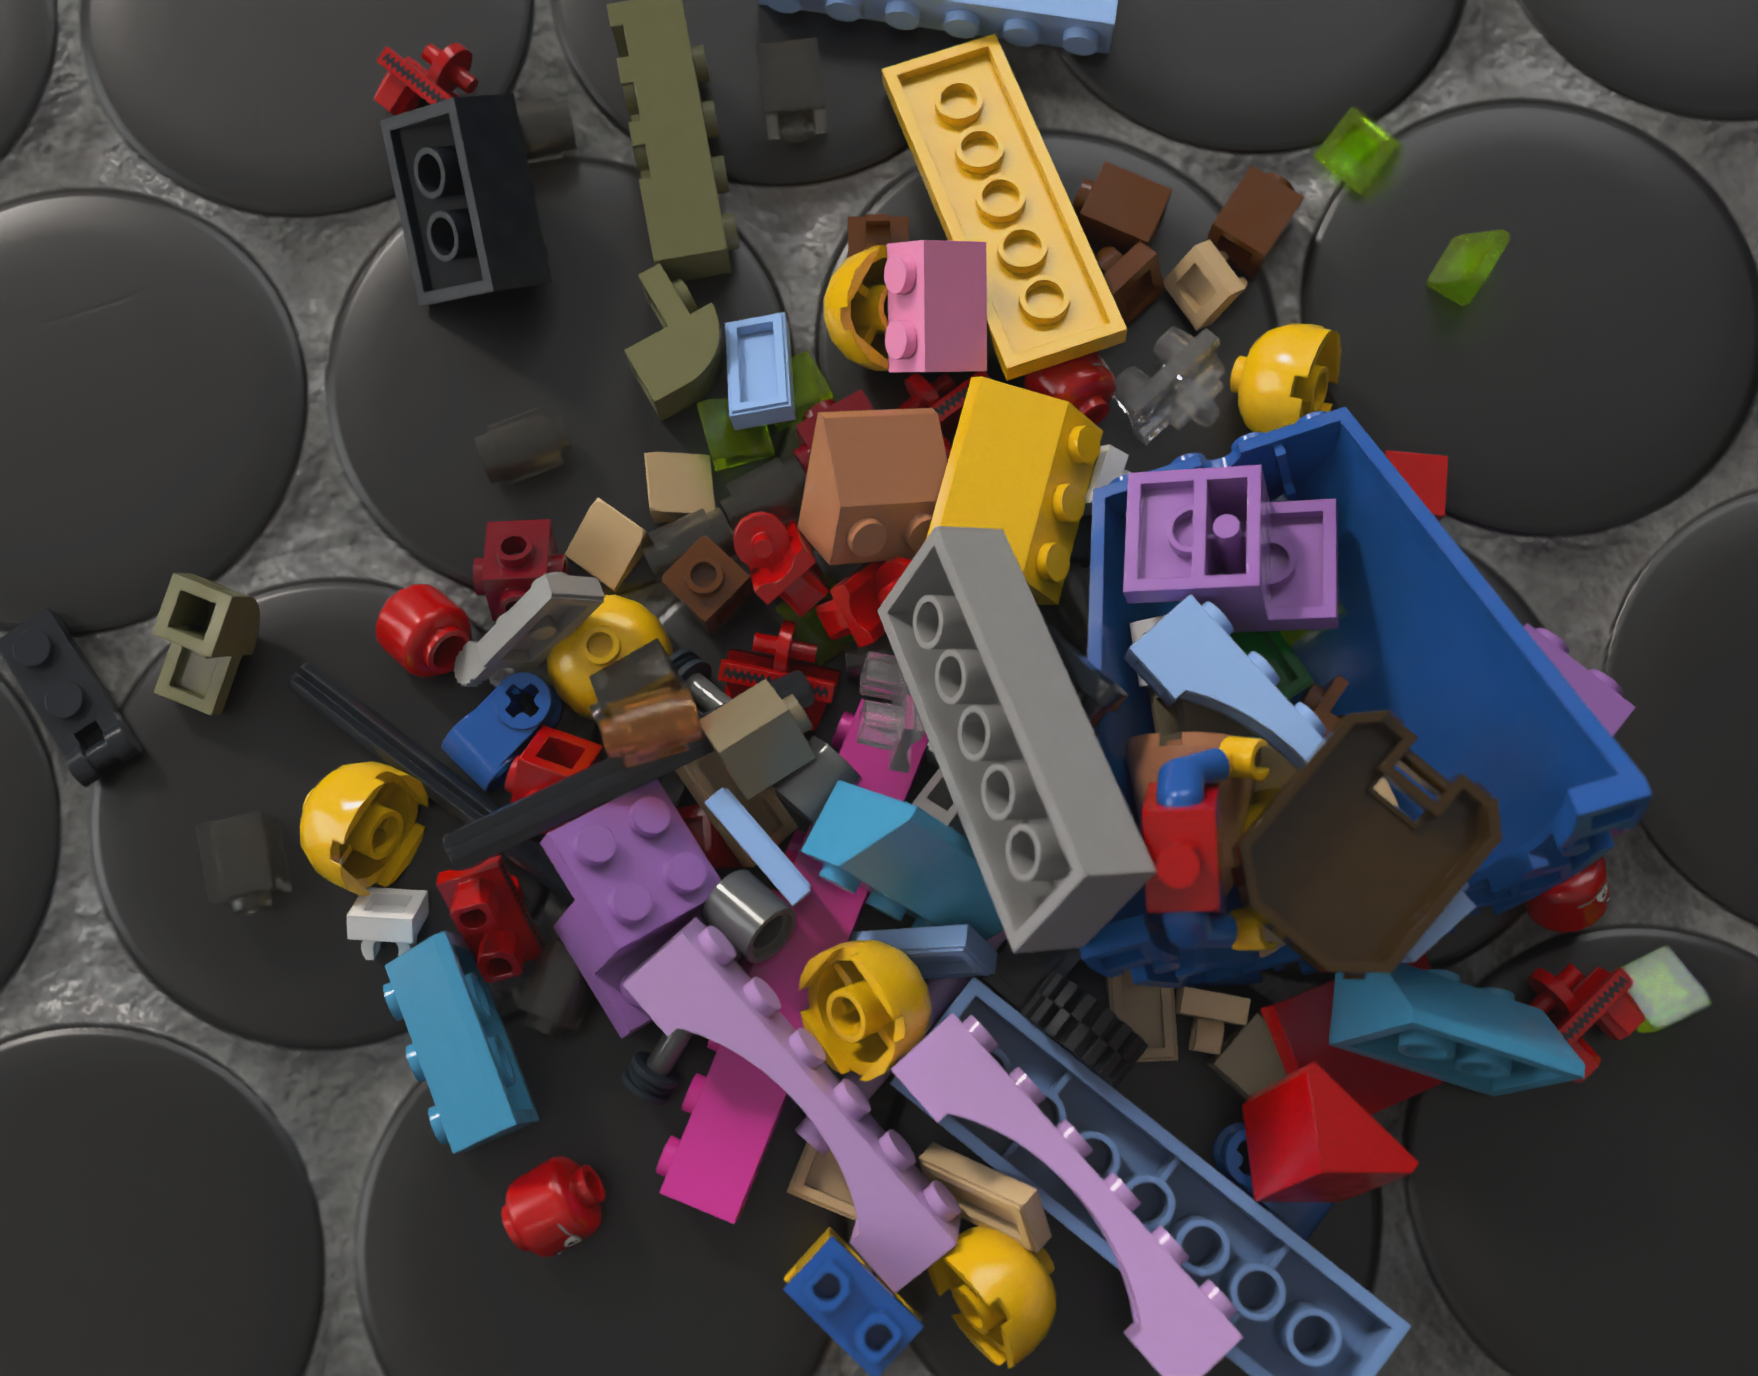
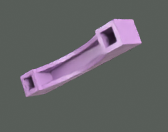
M695 917L643 961L622 985L667 1036L677 1028L699 1034L727 1047L766 1073L802 1108L829 1145L849 1187L857 1215L849 1243L895 1294L957 1244L961 1217L959 1216L960 1207L956 1199L941 1182L934 1180L930 1183L914 1165L916 1159L912 1149L901 1135L892 1129L885 1132L869 1114L871 1111L870 1104L859 1087L849 1079L840 1081L825 1064V1052L815 1037L804 1028L796 1030L779 1011L781 1008L780 1001L771 987L759 977L751 979L734 960L736 952L727 937L714 926L709 925L706 928Z
M952 1013L900 1060L891 1071L937 1123L948 1113L973 1120L1014 1140L1047 1165L1071 1189L1087 1209L1101 1230L1115 1257L1124 1280L1133 1317V1324L1124 1331V1334L1162 1376H1203L1243 1338L1229 1321L1238 1313V1310L1209 1279L1202 1286L1198 1287L1180 1267L1190 1258L1161 1225L1150 1233L1132 1212L1141 1202L1113 1172L1104 1180L1101 1179L1084 1160L1093 1151L1091 1146L1066 1119L1057 1127L1049 1121L1037 1107L1046 1098L1045 1095L1019 1067L1008 1075L990 1054L999 1044L978 1020L970 1015L962 1023Z

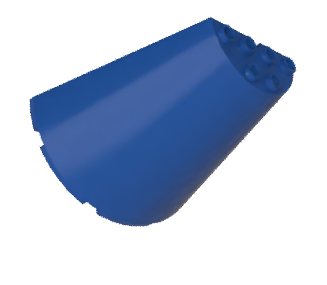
M1346 406L1330 412L1316 411L1301 417L1294 424L1266 433L1253 432L1243 435L1231 445L1232 452L1219 459L1207 460L1206 456L1201 453H1189L1176 458L1169 465L1148 471L1261 465L1270 502L1336 498L1338 507L1339 628L1284 630L1280 632L1316 684L1322 687L1337 674L1349 681V684L1330 712L1338 717L1339 715H1348L1349 713L1385 711L1390 709L1405 721L1404 726L1418 737L1409 749L1449 781L1451 777L1462 773L1473 783L1478 781L1493 794L1492 798L1498 797L1502 840L1467 881L1469 888L1464 893L1476 905L1468 914L1469 917L1479 914V909L1491 906L1495 917L1554 888L1590 866L1615 847L1609 832L1610 829L1617 828L1620 832L1634 828L1647 810L1652 796L1646 778ZM1124 474L1112 480L1109 485L1093 490L1087 659L1128 694V697L1117 712L1109 710L1096 727L1100 733L1097 740L1142 838L1125 748L1126 741L1129 738L1155 733L1148 688L1139 686L1137 672L1124 659L1129 647L1133 645L1129 623L1167 615L1182 601L1127 603L1123 593L1128 474ZM1305 691L1290 699L1289 702L1295 706ZM1257 735L1252 736V737H1249V738L1262 739V738H1260V737L1257 736ZM1397 765L1394 766L1395 769H1397L1401 774H1403L1407 779L1414 783L1429 797H1431L1432 799L1435 798V796L1428 792L1424 787H1422L1418 782L1411 778L1401 768H1399ZM1389 783L1399 808L1415 822L1423 810ZM1145 884L1084 947L1079 948L1082 960L1094 971L1113 978L1123 975L1124 970L1129 968L1133 984L1150 987L1183 988L1185 986L1190 988H1209L1261 983L1263 980L1260 971L1273 968L1275 972L1284 969V964L1298 961L1302 975L1318 973L1314 967L1286 944L1266 957H1260L1259 951H1237L1232 947L1190 949L1173 944L1166 936L1162 914L1147 913ZM1234 885L1226 897L1225 913L1229 914L1235 909H1244L1241 904L1239 888L1234 887ZM1455 926L1444 936L1455 933Z

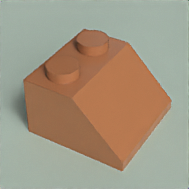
M933 408L818 412L797 528L829 565L888 561L896 557L913 559L926 541L948 463L938 413Z

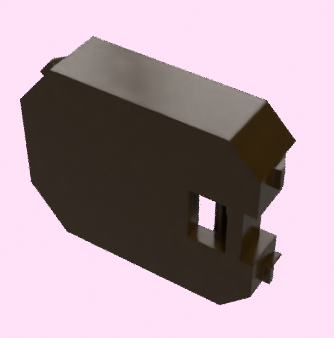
M1390 709L1385 711L1349 713L1338 720L1231 848L1234 867L1231 868L1234 887L1239 888L1242 908L1318 972H1343L1344 979L1365 980L1367 973H1392L1502 840L1498 797L1492 798L1493 794L1478 781L1473 783L1462 773L1451 777L1449 781L1409 749L1418 737L1404 726L1405 721ZM1397 765L1399 768H1401L1411 778H1413L1428 792L1435 796V798L1432 799L1431 797H1429L1414 783H1412L1397 769H1395L1394 766ZM1382 777L1423 810L1415 822L1373 789Z

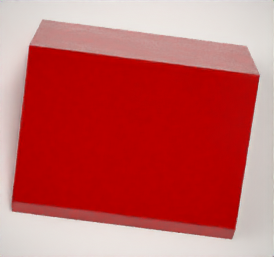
M1315 1061L1249 1096L1242 1105L1255 1202H1343L1411 1174L1419 1164Z

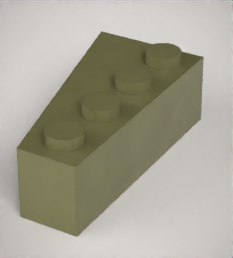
M628 0L606 4L610 27L613 31L619 53V58L616 59L620 81L623 87L627 111L632 119V122H628L638 172H641L642 179H639L654 264H661L671 282L678 278L686 281L732 273L728 251L740 249L734 212L721 213L718 194L729 193V184L724 157H711L708 139L720 137L713 100L701 102L698 84L710 82L704 46H691L683 1Z

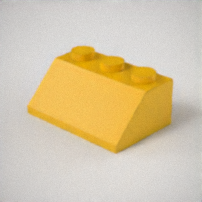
M982 376L971 377L927 538L935 526L1003 529L1036 604L1058 605L1064 580L1069 571L1070 557L1079 522L1085 510L1086 493L1095 461L1099 456L1103 430L1068 401Z

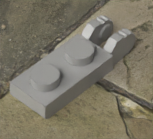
M552 572L536 579L532 583L530 590L509 611L497 619L496 624L480 641H468L462 647L463 651H459L458 656H455L456 661L453 663L455 665L453 671L455 672L454 678L458 680L457 683H461V686L478 687V684H482V681L489 679L490 684H494V687H497L502 680L511 674L519 672L528 673L531 669H536L548 657L553 647L573 633L604 602L603 598L605 596L598 578L570 576L564 572Z

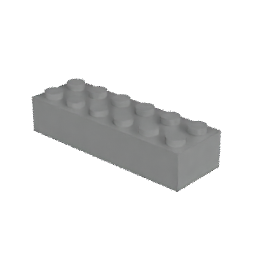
M935 526L878 609V614L1013 953L1084 947L1156 873V869L1003 529Z

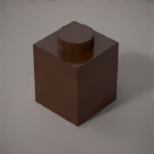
M1104 161L1095 181L1084 178L1072 207L1076 215H1079L1078 220L1090 245L1102 249L1108 244L1124 256L1139 241L1150 248L1166 213L1173 189Z
M1251 166L1212 223L1206 241L1211 240L1218 251L1227 253L1230 257L1226 261L1227 263L1255 279L1293 223L1304 197L1295 192L1291 183L1282 176L1271 172L1264 173Z

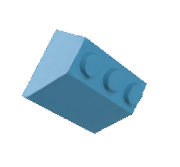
M841 780L837 781L801 850L804 854L824 865L819 874L821 878L852 894L856 893L859 886L871 892L866 901L867 905L898 921L902 920L905 913L915 918L911 928L969 924L985 941L1004 930L968 838L915 805Z
M448 931L440 932L384 965L390 979L389 983L383 985L384 996L393 1017L397 1021L404 1019L412 1040V1044L407 1045L405 1048L407 1060L419 1083L427 1081L435 1106L428 1108L429 1120L440 1144L445 1145L449 1143L453 1154L466 1152L539 1122L540 1119L490 985L482 978L476 966V960L464 937Z
M1400 963L1392 973H1367L1365 980L1344 979L1343 972H1335L1329 1045L1493 1097L1584 1078V1062L1543 1010L1515 1001V995L1508 990L1492 987L1476 988L1461 983V977L1454 972L1440 969L1422 970L1405 963Z

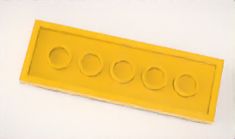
M996 34L883 68V86L948 241L986 242L987 335L1006 381L1126 342L1127 327Z

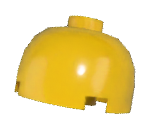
M887 245L873 246L846 258L832 275L823 299L824 322L833 343L848 360L874 371H889L888 353L885 347V333L888 327V289L884 281Z
M1287 324L1267 331L1255 341L1247 357L1239 356L1236 359L1230 378V390L1232 393L1238 394L1239 412L1245 425L1252 432L1266 433L1294 424L1301 417L1309 413L1331 411L1332 404L1323 402L1328 382L1338 383L1341 362L1339 333L1314 324Z
M604 595V602L573 633L551 649L546 658L547 675L558 697L579 716L603 724L629 722L641 716L639 713L649 709L655 701L658 702L663 697L664 693L660 690L662 668L664 662L673 654V645L659 618L641 603L617 595Z
M374 761L342 765L325 776L307 795L300 819L301 847L314 870L328 881L360 896L371 895L366 888L371 887L375 883L386 888L396 881L412 861L423 839L425 826L416 822L418 804L428 808V795L422 782L396 768Z
M855 940L841 943L810 959L800 977L799 991L808 988V1002L810 1008L800 1012L803 1026L823 1048L826 1055L825 1062L842 1075L852 1070L859 1075H863L859 1079L860 1081H871L890 1071L924 1039L930 1028L932 1005L928 986L914 962L903 951L888 943L876 940Z
M983 1226L972 1227L958 1234L957 1244L927 1268L939 1297L949 1289L951 1290L954 1301L961 1311L959 1314L951 1315L958 1327L973 1345L994 1364L1000 1366L1007 1360L1008 1368H1013L1034 1351L1048 1335L1056 1312V1291L1050 1277L1055 1267L1052 1259L1043 1247L1038 1253L1029 1251L1014 1239L998 1230Z

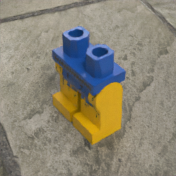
M829 1227L784 1275V1280L788 1284L783 1290L870 1376H880L924 1327L922 1316L897 1292L894 1294L879 1275L875 1277L872 1274L873 1269Z

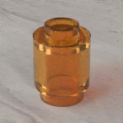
M667 686L608 703L607 708L610 717L598 720L609 760L621 756L626 769L688 751V743L703 739L697 710L688 688L673 692L671 687Z

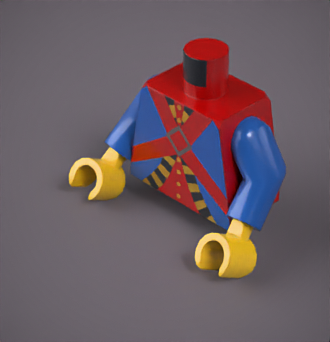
M1227 736L1222 741L1220 748H1211L1171 759L1160 768L1157 782H1149L1142 808L1143 843L1147 848L1156 873L1145 883L1147 913L1162 914L1167 938L1179 947L1190 949L1232 947L1237 951L1273 950L1277 947V941L1267 942L1265 940L1262 924L1245 909H1235L1230 914L1225 913L1220 782L1225 781L1228 777L1257 781L1264 780L1269 774V768L1255 766V755L1261 746L1265 747L1268 745V741L1265 739Z

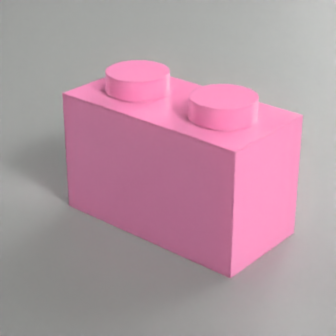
M918 240L887 244L884 281L888 289V327L885 333V347L888 353L889 373L987 371L986 242Z

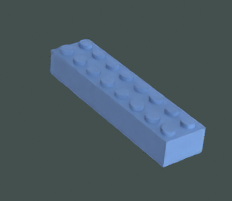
M975 977L970 980L930 1033L952 1013L962 1023L970 1015L974 1016L999 1044L990 1054L1008 1075L1019 1067L1046 1097L1037 1106L1055 1127L1066 1119L1093 1149L1084 1159L1102 1180L1113 1172L1141 1202L1132 1213L1144 1227L1152 1233L1161 1225L1190 1257L1180 1267L1196 1285L1200 1287L1209 1279L1238 1310V1313L1229 1321L1243 1338L1225 1354L1227 1358L1250 1376H1376L1410 1329L1411 1325L979 980ZM895 1076L890 1084L933 1118ZM948 1113L938 1122L998 1172L1038 1189L1042 1206L1047 1212L1119 1269L1107 1241L1087 1209L1071 1189L1034 1154L1009 1137L973 1120Z

